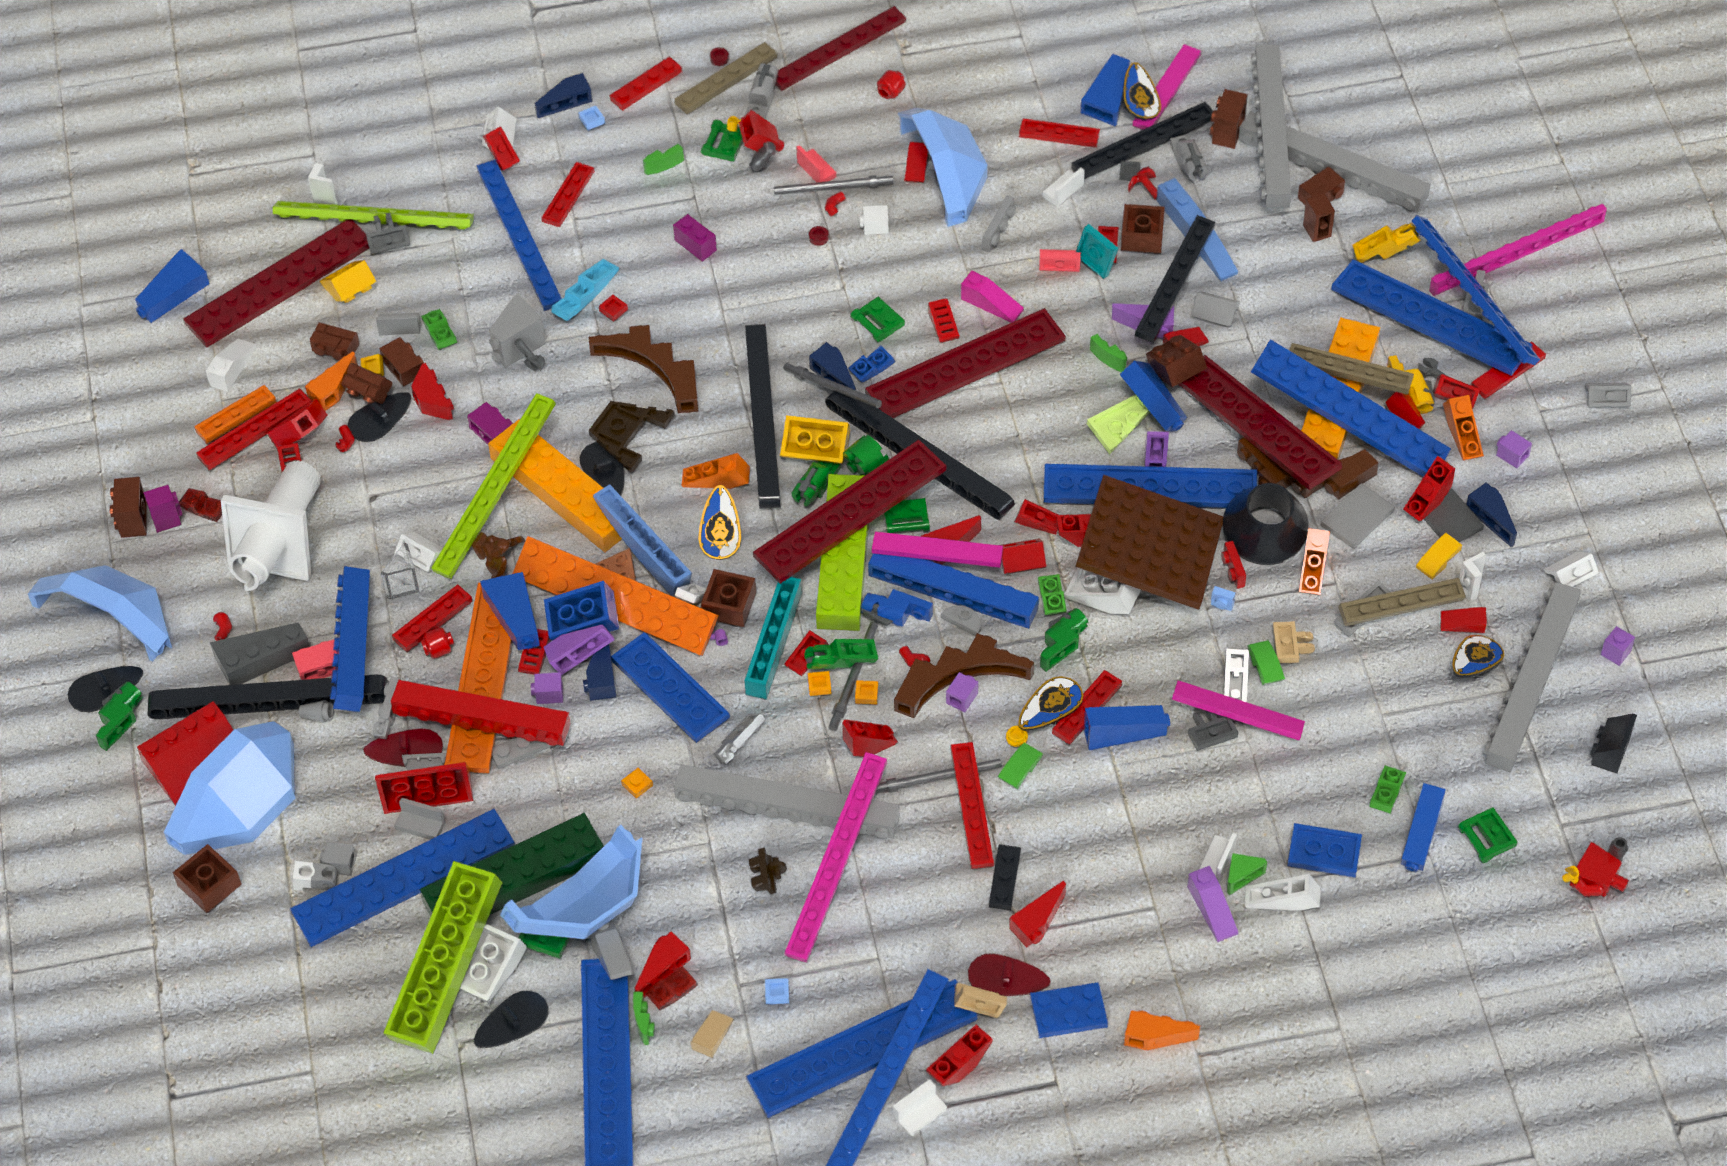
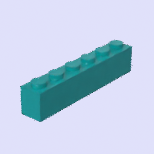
M790 577L781 584L777 583L744 680L746 695L763 699L768 697L802 595L801 579Z

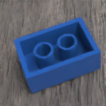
M604 581L544 599L548 634L552 641L560 635L598 625H603L609 632L619 629L614 591Z

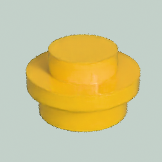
M1018 725L1012 726L1006 732V741L1013 747H1020L1028 740L1027 731L1021 730Z

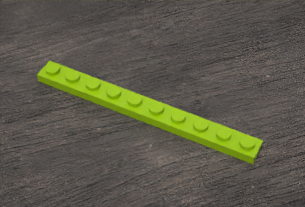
M277 201L273 205V214H278L280 217L299 216L301 219L318 217L320 220H329L330 218H338L339 221L354 219L358 220V222L366 223L374 221L373 216L378 215L381 224H387L385 216L386 213H390L392 221L397 222L398 225L414 223L420 227L436 225L438 228L456 226L457 229H467L474 222V214L290 201Z
M538 393L535 394L431 567L433 572L452 579L555 407L556 403L553 399Z

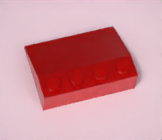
M213 701L137 746L144 765L176 806L191 773L233 731V728Z
M466 762L375 775L384 814L401 812L399 804L401 798L432 807L473 801L471 777Z

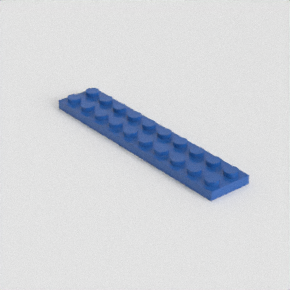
M1354 259L1332 284L1331 290L1512 376L1522 363L1516 357L1517 352L1505 343V337L1496 332L1493 325ZM1527 342L1528 345L1532 348L1533 344Z
M1271 339L1251 370V373L1422 477L1425 476L1437 456L1445 460L1451 450L1445 444Z
M1045 464L1044 503L1094 504L1103 475L1195 507L1226 508L1238 493L1247 488L1257 486V470L1079 464Z
M492 809L290 908L311 948L420 894L421 888L447 877L453 861L470 866L515 845V842L496 810Z
M599 959L581 960L585 1166H634L628 975L611 980Z
M956 979L948 982L914 1049L977 1020L976 1012L955 1007V985L958 983ZM911 1000L747 1075L746 1080L766 1117L769 1118L876 1068Z

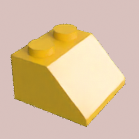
M365 260L353 261L320 280L321 285L337 302L344 301V303L355 298L354 294L359 291L364 293L372 288L371 284L377 282Z

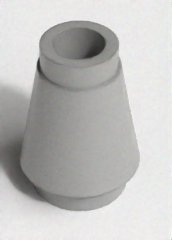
M326 700L300 705L299 707L300 718L327 722V720H332L333 704Z

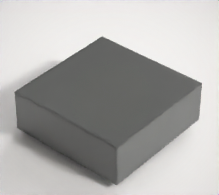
M1121 161L1119 180L1131 181L1132 177L1138 175L1136 173L1140 171L1141 162Z

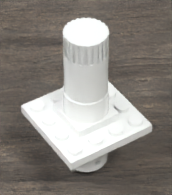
M299 460L289 462L264 503L224 495L221 499L227 562L232 575L245 584V591L255 590L258 585L263 584L267 580L270 573L309 581L312 576L305 510L318 489L321 479L316 468L307 462Z

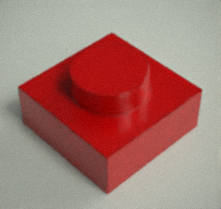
M613 294L599 305V311L613 322L628 310L627 304Z

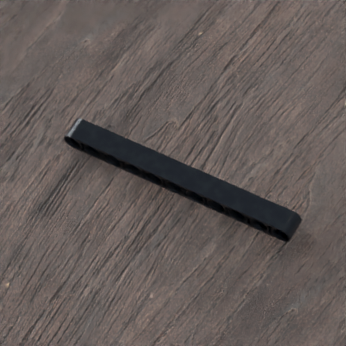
M766 324L745 325L759 509L779 508L780 493Z
M833 391L825 399V404L831 411L896 454L917 440H920L946 465V471L935 479L997 520L1002 519L1014 507L1015 502L1008 493L878 408Z
M380 674L364 675L362 705L384 702V688L386 683H388L387 677ZM331 678L155 690L148 694L147 715L152 719L186 718L213 701L224 715L299 709L300 705L324 700L333 704L334 700L330 699L331 687L335 686V683H331Z

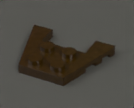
M610 401L590 427L589 435L629 472L633 473L642 461V455L626 447L646 421L665 429L675 416L674 410L666 409V411L657 410L656 407L640 408L636 404Z

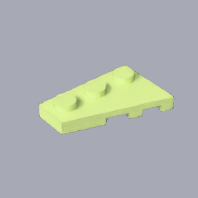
M1134 395L1087 419V425L1110 455L1150 411L1137 395Z

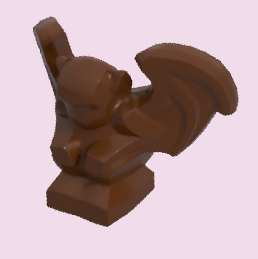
M480 532L472 543V547L480 560L487 559L485 565L492 574V579L503 576L507 560L502 555L509 547L524 543L526 540L522 536L504 539L493 535L487 536L485 533Z

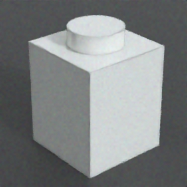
M887 205L863 206V215H860V227H864L865 235L889 234Z

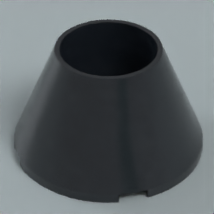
M1265 483L1241 491L1229 502L1223 516V533L1226 541H1233L1238 555L1255 564L1274 565L1283 563L1284 560L1295 556L1301 550L1308 535L1309 523L1304 507L1287 489L1274 483ZM1258 507H1271L1278 510L1285 520L1278 524H1265L1255 519L1250 511Z

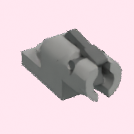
M765 63L759 65L749 94V105L745 115L750 110H753L766 119L773 101V89L778 74L776 66Z
M1189 135L1170 138V146L1181 172H1185L1192 180L1195 178L1193 173L1196 172L1200 179L1203 178L1207 173V166L1195 139H1191Z

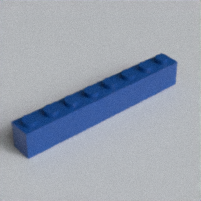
M873 553L868 563V575L870 577L958 606L963 605L976 612L1028 629L1039 608V597L1030 592H1023L1008 585H1001L990 579L974 576L969 572H962L950 566L934 563L932 560Z
M344 566L342 575L338 574L337 587H340V590H337L336 603H339V606H336L335 618L338 621L335 622L334 634L338 636L334 638L333 650L337 651V653L333 654L332 666L336 667V670H332L331 683H335V686L331 687L330 699L334 700L333 709L360 712L364 694L369 569Z

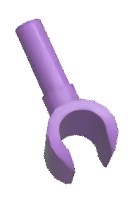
M718 629L715 633L711 634L710 639L716 640L717 645L724 646L728 644L726 632L723 629Z

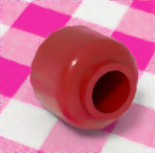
M888 70L877 81V91L885 99L897 98L906 86L904 76L899 71Z
M442 627L424 633V639L421 640L426 656L430 655L433 659L449 654L452 650L451 645L455 644L451 632L446 633Z

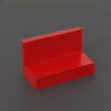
M1040 538L1001 545L1003 546L1002 565L1004 574L1046 567L1044 545Z

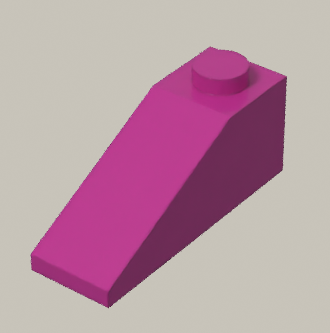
M971 270L961 283L962 300L1010 323L1016 321L1024 311V307L992 280Z

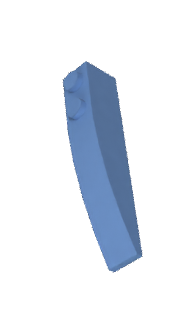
M1176 178L1158 185L1157 202L1160 206L1165 207L1164 211L1186 237L1196 216L1206 217ZM1213 230L1200 256L1217 278L1223 281L1238 274V270L1220 238Z
M610 484L593 495L594 500L622 540L671 596H675L678 587L690 584L692 572Z

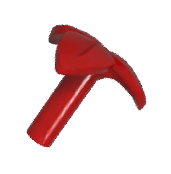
M1145 167L1136 173L1138 175L1132 177L1128 191L1131 192L1137 182H1142L1154 200H1156L1158 190L1149 180V178H1155L1156 174L1150 167Z

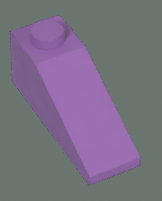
M1112 303V320L1136 330L1149 305ZM1174 306L1157 338H1163V334L1173 331Z
M1147 431L1144 466L1166 467L1169 432Z
M598 625L560 635L544 646V650L549 663L557 672H561V675H563L614 641L615 638L603 625Z
M1210 865L1189 873L1187 888L1216 941L1220 942L1238 935V930L1227 901Z

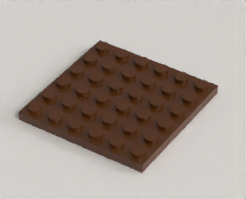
M1103 475L1075 567L1199 610L1219 540L1223 516Z

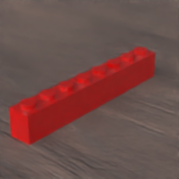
M398 680L391 699L393 713L401 717L410 716L422 721H436L443 725L451 724L464 729L472 728L482 730L485 733L493 732L503 734L506 737L514 736L524 738L527 741L545 742L553 746H564L571 725L569 712L403 680Z

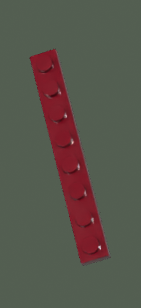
M895 6L887 9L779 69L775 86L780 91L787 89L904 24L906 16Z

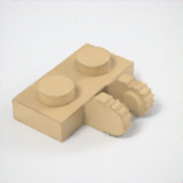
M1295 621L1273 622L1275 653L1280 663H1299V653L1311 654L1314 652L1315 646L1312 643H1307L1314 639L1312 632H1296Z

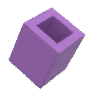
M1511 430L1506 436L1503 435L1498 440L1496 456L1517 469L1529 457L1532 443Z
M1616 626L1605 639L1601 655L1620 666L1631 653L1635 637Z
M561 672L534 674L535 683H531V696L536 697L537 704L563 703Z
M959 672L946 691V704L965 713L978 695V681L970 675H964Z

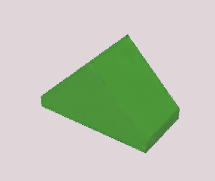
M1232 853L1227 885L1228 895L1230 896L1264 875L1267 868L1266 859Z

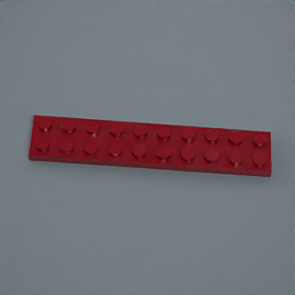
M347 219L183 318L184 324L208 348L367 251L369 245L366 233L352 219Z
M1043 308L865 388V393L868 396L881 400L882 404L878 409L895 418L1065 341L1066 336L1047 310Z
M1203 356L1207 369L1178 384L1308 490H1311L1342 469V463L1208 356Z
M917 440L753 551V557L781 584L946 471V465L920 440Z

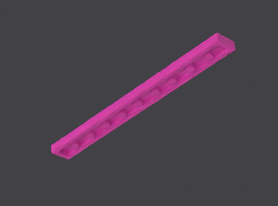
M1603 203L1590 207L1588 210L1574 214L1563 221H1558L1552 226L1539 229L1529 236H1523L1513 243H1507L1499 249L1489 251L1478 258H1473L1464 263V265L1476 278L1477 270L1485 271L1486 274L1603 223L1607 208ZM1448 271L1438 273L1431 278L1429 291L1433 296H1436L1459 286L1461 282Z
M868 752L865 753L785 950V956L807 963L887 765L886 758Z

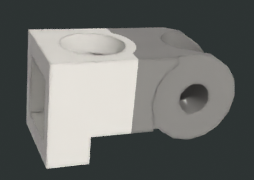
M295 861L293 890L303 891V888L329 890L335 887L337 868L328 864Z

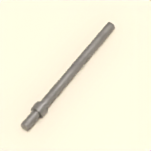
M871 175L869 178L775 186L774 195L860 186L878 187V185L893 184V176L877 177V175Z
M789 363L784 364L783 369L794 374L796 378L801 380L807 379L873 407H881V400L809 372L805 367L794 366Z
M870 622L864 639H873L878 627L877 623ZM855 663L852 666L840 699L834 705L832 710L833 716L828 726L832 731L837 730L841 718H844L846 714V705L863 663Z
M1000 758L977 763L978 772L1002 767ZM954 768L897 780L896 778L886 779V782L878 784L875 793L883 791L894 792L902 787L955 777Z

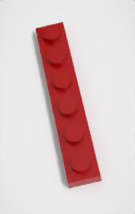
M299 388L196 452L197 458L208 470H211L267 435L266 433L312 400Z
M973 742L951 744L950 750L971 869L993 867L994 860Z

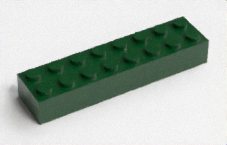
M584 812L470 866L494 873L502 881L489 914L491 915L502 910L505 904L511 900L517 903L574 876L604 845ZM447 877L420 889L423 904L430 917Z

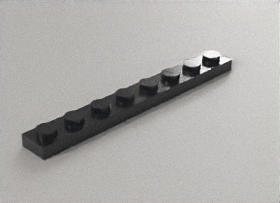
M1206 102L1200 103L1073 161L1071 168L1075 172L1080 168L1084 169V179L1121 163V161L1128 160L1169 141L1170 138L1178 137L1210 122L1213 110Z
M1199 215L1196 216L1135 331L1136 337L1151 343L1155 342L1215 228V221Z

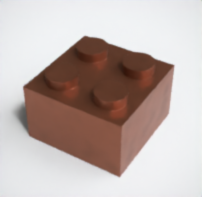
M1224 89L1223 95L1218 97L1216 103L1217 111L1213 110L1211 122H1214L1210 129V135L1213 136L1212 144L1235 149L1239 139L1240 125L1246 117L1248 94Z
M1124 204L1121 250L1161 253L1165 207Z
M1182 335L1174 336L1168 342L1155 346L1146 353L1148 363L1159 378L1171 387L1207 369L1201 348Z
M140 477L114 479V487L110 488L111 500H113V505H110V516L114 517L115 530H119L121 538L147 536V501Z
M713 569L701 602V608L719 615L718 622L744 627L756 595L755 578Z
M209 844L173 872L177 886L206 913L242 885L237 870Z

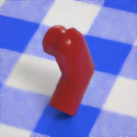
M842 191L826 200L824 209L828 212L829 216L838 213L836 205L846 200Z
M342 425L338 429L342 439H339L340 442H336L335 446L340 452H346L351 448L355 438L348 425Z
M218 612L213 617V621L219 626V630L214 637L216 641L226 639L232 629L228 615L224 612Z
M903 646L899 650L900 655L909 667L912 666L915 659L930 662L928 655L912 653L908 646Z

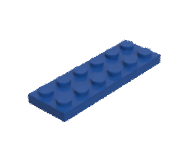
M645 632L611 656V661L695 743L730 718L729 712Z

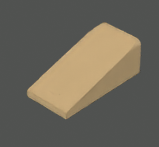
M712 1010L691 1041L692 1050L713 1058L734 1019Z

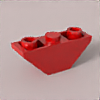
M424 363L421 365L411 385L414 401L422 414L451 420L453 419L451 410L454 409L452 401L444 396L446 395L441 383L438 384L436 382L437 376L434 370H430L427 364Z
M314 398L266 434L277 449L278 446L292 444L317 428L328 415L318 399Z
M1437 456L1403 510L1418 521H1422L1442 503L1451 489L1455 467Z
M1091 514L1057 515L1059 535L1075 546L1081 547Z
M846 719L842 722L843 740L853 756L864 757L866 752L875 755L896 745L898 742L893 735V730L888 725Z
M976 1024L926 1069V1072L942 1086L960 1082L977 1067L992 1044L993 1038Z

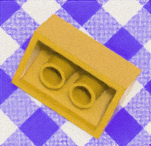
M786 415L780 457L843 464L845 459L843 452L848 448L851 431L849 423Z

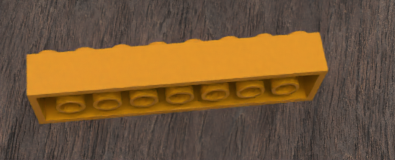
M1340 317L1328 352L1371 363L1378 344L1380 327ZM1331 375L1361 394L1364 383ZM1309 408L1301 431L1339 460L1348 431Z
M520 419L488 443L490 457L494 462ZM537 435L513 477L606 553L622 538L593 498V495L603 489V487L541 436Z

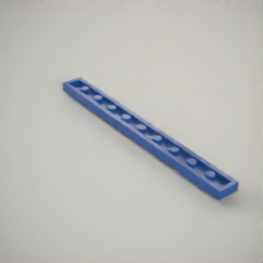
M496 160L476 165L481 180L543 310L552 309V305L562 298Z
M1416 215L1412 222L1416 226V232L1427 240V246L1437 252V258L1449 267L1448 272L1454 278H1457L1461 282L1459 284L1460 287L1472 296L1470 298L1471 301L1481 307L1483 316L1493 322L1495 331L1503 335L1506 339L1505 343L1517 352L1516 357L1524 364L1536 365L1540 358L1430 221Z
M929 969L926 971L826 1166H854L949 981L948 978Z

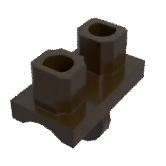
M760 848L758 849V855L749 859L751 871L753 873L760 871L761 875L751 878V886L756 892L767 890L770 894L777 893L775 879H781V874L786 872V863L779 861V857L767 855L766 849Z

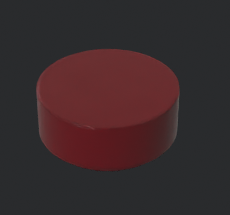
M714 48L710 52V62L715 66L726 65L729 62V52L725 48Z
M815 226L810 229V243L822 246L828 242L829 232L825 227Z

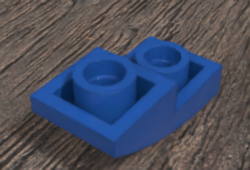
M879 346L867 358L864 355L861 356L848 369L862 383L883 372L896 361L882 346Z

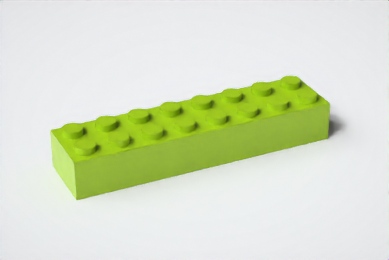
M829 474L826 502L864 476ZM869 524L821 556L816 608L817 629L860 631Z
M453 861L383 1032L390 1040L431 1054L434 1053L502 885V881L496 874Z

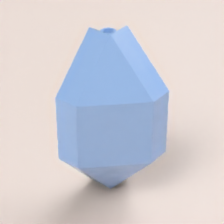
M913 108L897 113L900 118L901 134L918 130L931 155L945 205V222L947 226L950 227L967 222L987 180V163L968 126L929 109Z
M107 565L40 578L28 593L32 606L38 609L41 608L52 593L63 591L110 613L144 644L148 658L152 662L163 652L165 646L172 649L156 588Z
M274 721L234 729L191 773L164 830L168 844L183 855L197 853L207 844L213 849L253 842L295 799L294 743L291 733Z
M619 825L611 840L574 876L532 905L519 908L513 900L505 904L500 916L514 932L585 939L629 908L636 899L642 837L635 841L632 834L625 830L622 825Z

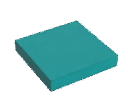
M1088 224L1083 229L1076 252H1081L1080 260L1105 279L1109 276L1119 248Z

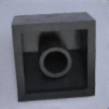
M1636 714L1611 717L1607 719L1605 726L1600 725L1596 737L1600 739L1599 743H1594L1590 752V756H1593L1591 765L1616 774L1618 773L1631 738L1637 717Z

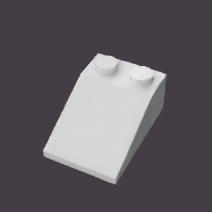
M1077 568L1064 593V597L1110 614H1129L1141 590Z
M485 924L460 989L489 1002L515 970L527 946L519 938Z

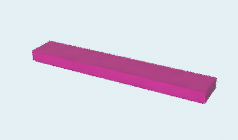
M1185 44L1182 46L1155 87L1161 102L1160 113L1152 120H1142L1135 117L1133 120L1134 127L1143 130L1158 122L1200 58L1201 50Z
M875 532L872 553L1000 568L1003 546Z
M1179 680L1172 700L1299 741L1305 724L1303 720Z

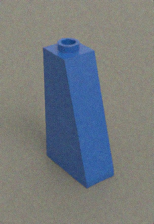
M1115 54L1110 56L1081 99V114L1115 127L1117 126L1123 103L1124 77L1130 66V60Z
M183 249L179 250L135 298L138 315L141 318H146L150 323L154 322L208 286L209 280L206 271Z
M1134 360L1119 374L1165 431L1176 432L1183 427V422L1187 419V416L1149 363Z
M523 572L480 581L484 599L516 648L522 650L540 646Z
M1162 705L1085 708L1084 735L1089 750L1166 736L1167 726H1170L1169 714L1164 713Z
M1423 783L1401 860V865L1405 866V869L1418 872V870H1424L1444 803L1446 791L1444 788Z

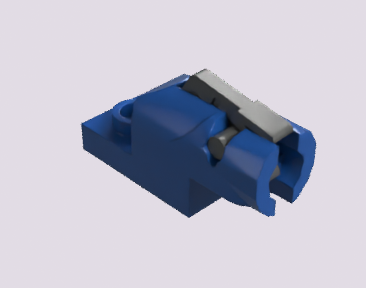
M895 589L892 590L888 599L886 596L867 593L861 609H863L861 613L884 626L889 624L904 626L909 615L929 622L933 616V603Z

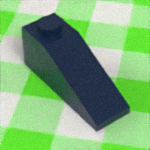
M584 73L564 78L534 103L537 119L593 102L591 88Z
M826 342L809 355L810 369L817 375L856 390L843 356L837 347H833Z
M1485 482L1468 495L1466 505L1483 524L1512 548L1515 545L1517 536L1515 526L1502 495L1496 488Z
M609 644L593 654L586 669L587 679L583 680L584 693L589 692L590 701L616 697Z

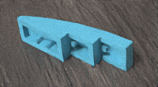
M605 259L600 260L578 276V282L565 290V297L552 305L551 312L566 321L570 320L605 288L619 271V267Z

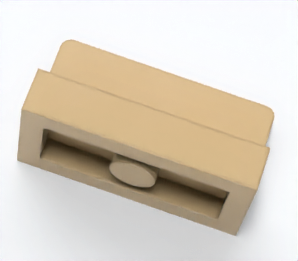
M962 983L955 985V1007L999 1018L1007 1005V997L1001 996L998 993Z

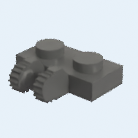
M386 213L385 218L389 229L382 230L380 218H378V215L373 216L377 232L366 234L371 254L410 245L406 225L394 227L391 214Z
M1206 711L1209 722L1205 723L1199 712L1193 713L1196 726L1189 728L1188 734L1197 751L1238 737L1239 732L1232 719L1227 717L1218 719L1215 713Z

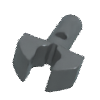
M517 339L515 345L527 358L524 361L525 365L533 371H537V369L541 371L545 366V359L541 355H534L522 339Z
M1423 358V364L1428 368L1418 363V369L1424 379L1427 376L1437 378L1441 374L1446 375L1437 369L1438 361L1434 358Z

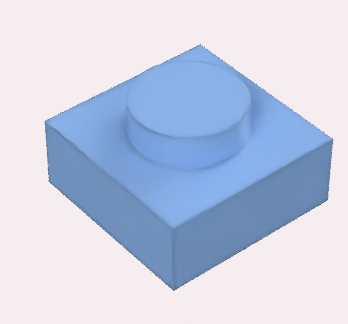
M596 105L578 113L579 119L587 130L605 124V118Z
M1215 586L1212 592L1211 605L1219 609L1232 611L1236 592Z
M788 978L765 979L766 1004L789 1003Z

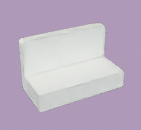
M497 107L486 115L483 135L501 126L513 147L516 118L500 107ZM483 138L482 145H483L484 147H486L487 149H489V147L487 146V144H486V142H485V140H484V138Z
M315 163L308 177L314 203L337 205L332 180L326 178L323 164Z
M1080 168L1075 173L1068 170L1043 191V198L1056 207L1060 206L1084 185V169Z
M412 532L401 534L394 553L421 569L432 572L431 567L443 548L425 537Z
M1580 551L1544 569L1546 574L1554 575L1556 582L1571 587L1599 573L1592 553Z
M1484 552L1462 562L1459 579L1469 602L1476 600L1478 597L1486 559Z
M1233 832L1230 840L1215 835L1200 867L1202 869L1210 865L1219 883L1235 850L1237 833Z
M930 1079L893 1105V1117L910 1136H913L947 1111V1106L936 1095V1085Z

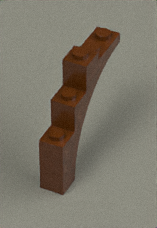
M650 325L629 327V333L588 337L590 356L624 358L650 369L670 389L678 413L698 412L694 360L673 362L672 342L651 344Z
M1244 437L1238 440L1237 454L1242 461H1246L1252 469L1257 470V475L1259 474L1258 485L1274 483L1285 489L1292 486L1293 490L1304 498L1325 487L1329 494H1333L1339 500L1356 489L1361 483L1364 484L1377 475L1379 462L1364 449L1352 456L1339 459L1342 463V469L1311 490H1308Z
M977 633L967 653L958 648L946 646L936 666L928 661L915 659L894 698V711L915 718L923 705L936 693L951 685L959 672L972 677L997 674L1031 680L1034 675V662L1026 657L1011 654L1007 650L998 649L997 640L988 635Z

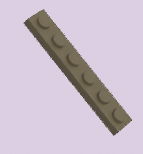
M766 42L760 44L674 99L675 105L688 115L756 72L761 63L768 64L775 60L777 52Z
M1292 343L1289 351L1329 375L1407 395L1414 377L1413 373Z
M1454 578L1340 603L1338 609L1344 625L1350 626L1463 601L1466 595L1460 579Z

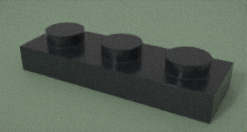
M998 845L989 908L1012 910L1021 847Z

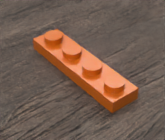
M263 385L194 426L195 431L208 444L277 403L276 397Z

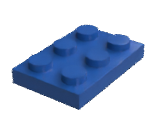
M1294 823L1287 866L1356 878L1362 834Z
M1099 982L1030 993V1001L1039 1039L1108 1027Z

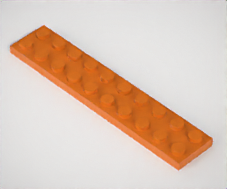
M527 536L512 573L523 572L525 582L556 595L604 581L614 591L618 621L701 656L704 654L719 617L717 614Z
M478 583L458 691L502 699L512 640L484 599L481 583ZM452 725L444 765L466 762L469 772L489 773L496 733H485L482 730L464 729L460 726Z

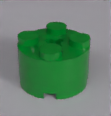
M863 435L843 452L844 457L848 460L846 466L853 474L857 472L863 476H866L888 461L889 457L887 454L885 456L882 455L880 450L883 448L869 435Z

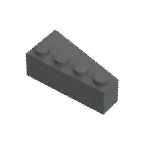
M299 622L210 642L213 655L229 685L243 684L294 661L293 652L310 647L308 638Z

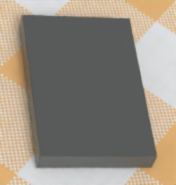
M1452 488L1442 503L1424 518L1439 538L1447 533L1458 542L1478 533L1484 528L1483 523Z

